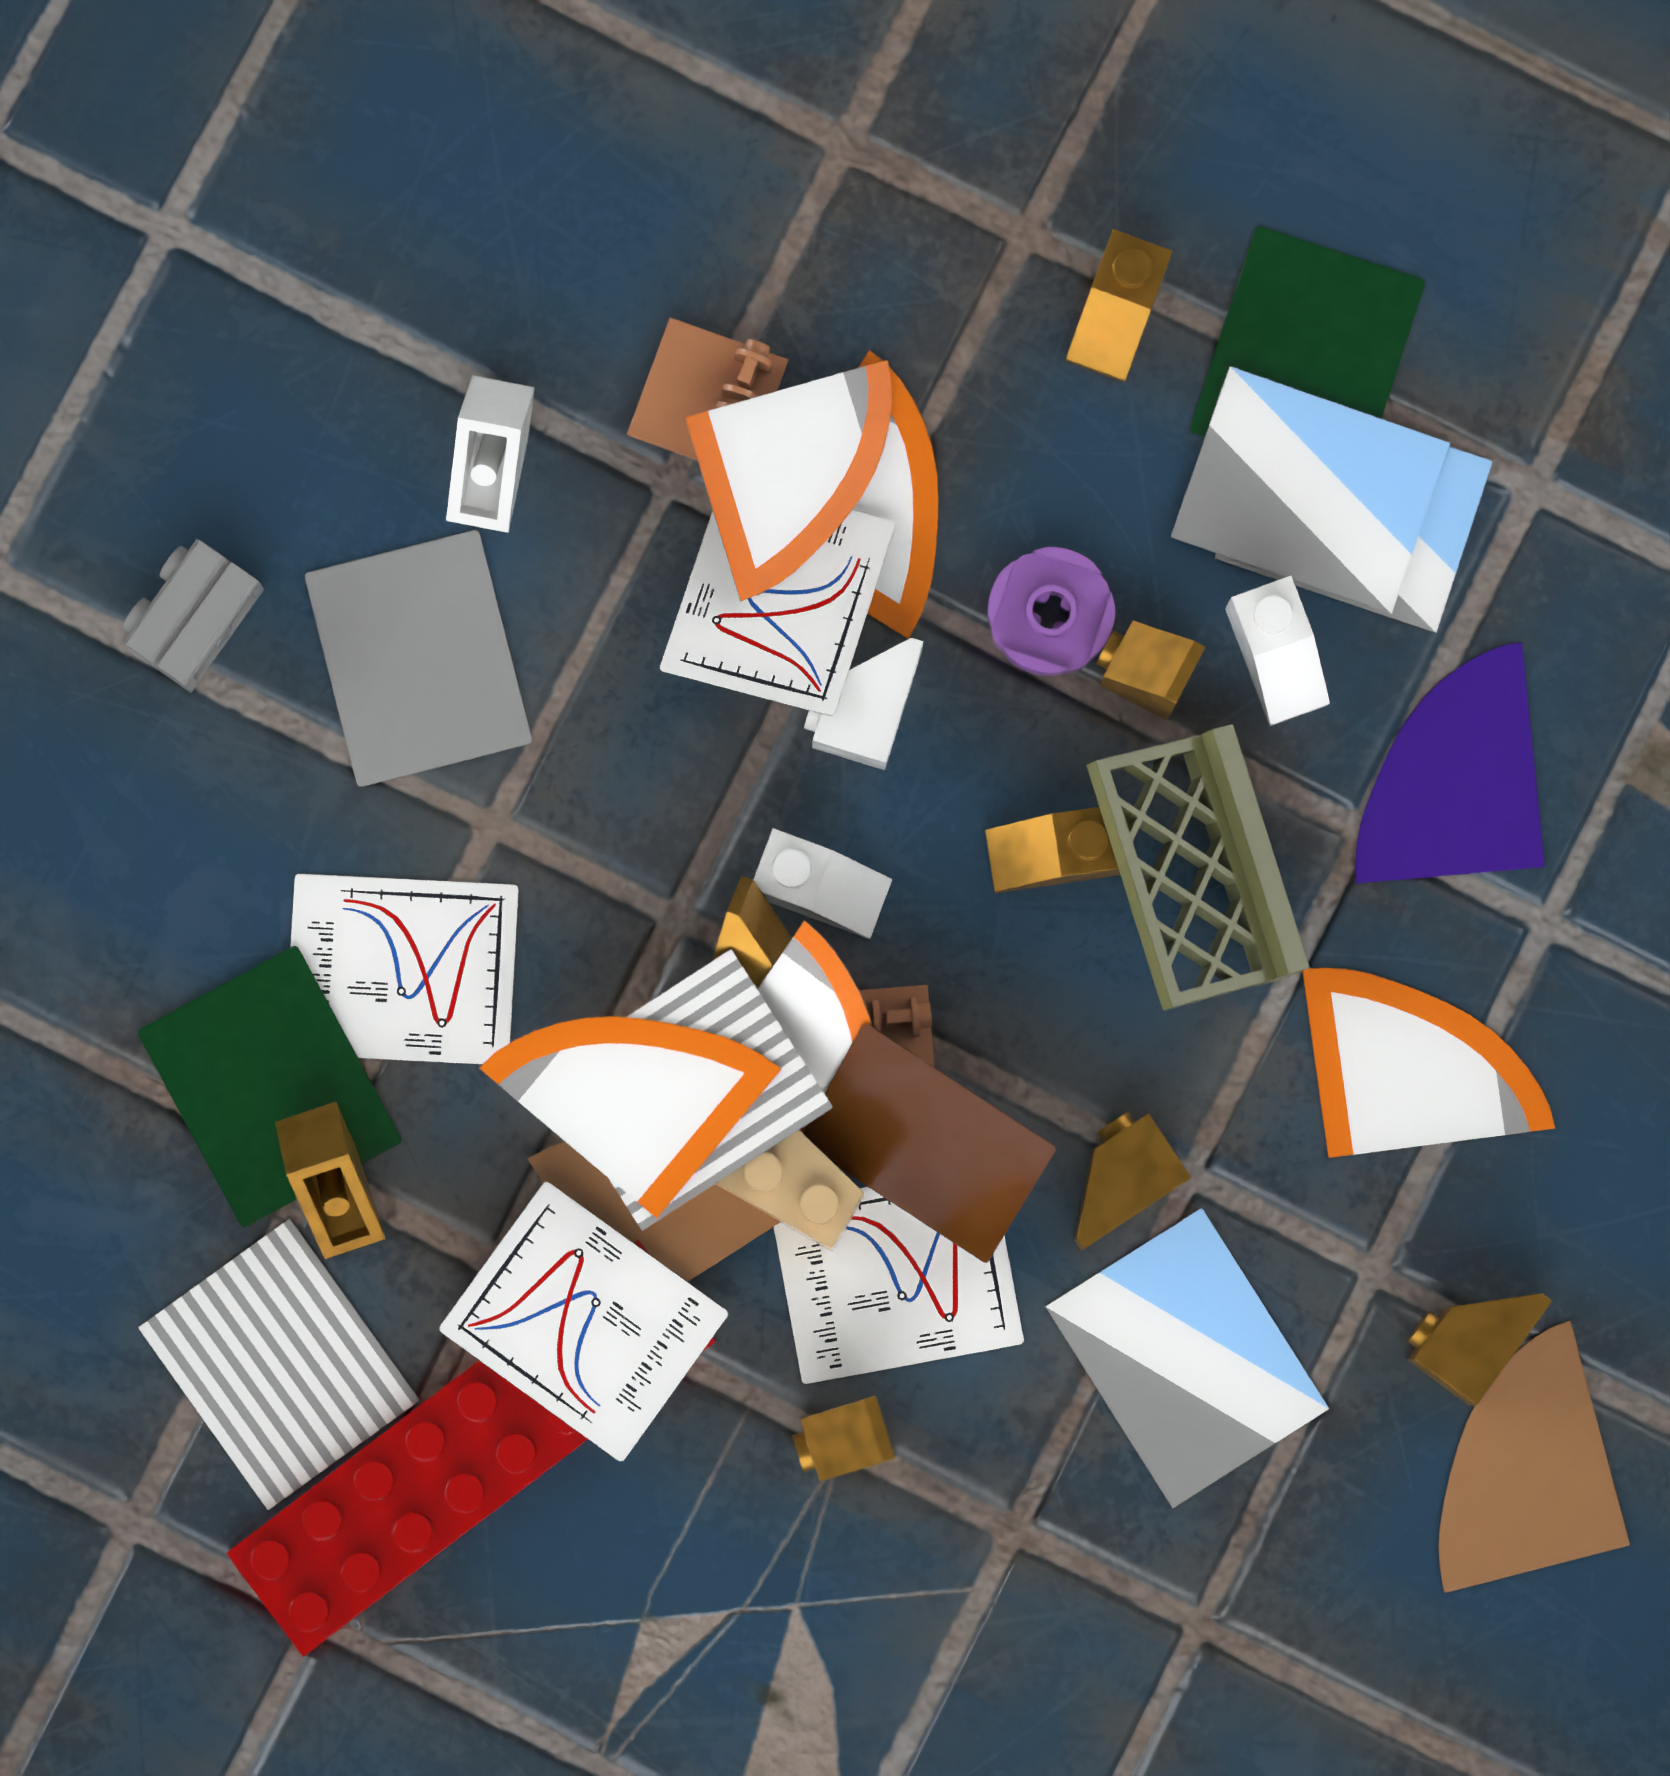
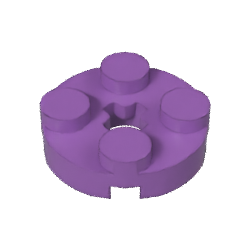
M1045 547L1034 550L1033 553L1023 555L1015 562H1011L1000 572L995 580L988 601L987 618L994 645L1011 663L1032 674L1058 676L1080 671L1103 650L1115 620L1112 593L1110 594L1108 583L1101 576L1100 570L1091 560L1080 553L1059 547ZM1050 595L1061 598L1060 609L1069 613V619L1066 623L1056 622L1052 629L1041 626V616L1033 613L1035 602L1046 604Z

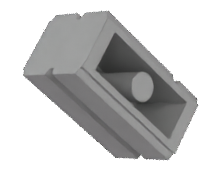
M198 539L195 540L189 550L179 546L171 554L159 575L166 581L152 602L143 597L133 607L123 624V629L129 633L123 644L135 655L189 692H192L264 591L260 582Z

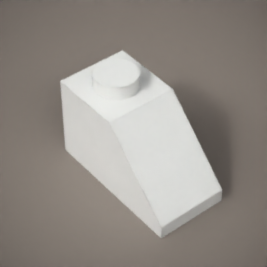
M472 375L458 416L446 521L508 533L528 442L535 387Z
M1292 576L1231 597L1225 610L1269 726L1329 705L1330 701L1314 634Z
M910 638L850 669L835 714L828 716L808 711L804 729L815 732L812 748L885 770L924 641Z
M774 828L771 831L753 879L768 902L869 940L892 882L891 878L842 854Z

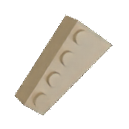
M799 1130L716 1183V1185L830 1251L834 1250L864 1198V1192Z

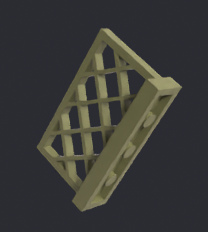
M1233 724L1212 729L1198 736L1096 760L1086 765L1163 1011L1245 988L1276 982L1310 968ZM1184 756L1192 781L1187 793L1162 777L1171 757ZM1154 762L1151 769L1143 765L1146 763ZM1123 769L1144 783L1135 806H1132L1118 796L1111 772ZM1155 792H1158L1180 807L1170 830L1146 815ZM1191 815L1206 826L1211 842L1206 854L1182 839ZM1139 829L1163 844L1154 868L1137 858L1133 841ZM1174 853L1179 854L1199 868L1189 892L1165 876ZM1211 876L1225 886L1230 902L1225 915L1201 900ZM1158 890L1183 906L1173 929L1156 919L1152 903ZM1194 914L1219 929L1208 953L1184 938ZM1230 937L1243 945L1251 973L1240 975L1220 961ZM1177 952H1180L1202 967L1194 987L1179 992L1171 967ZM1213 975L1222 980L1210 984Z

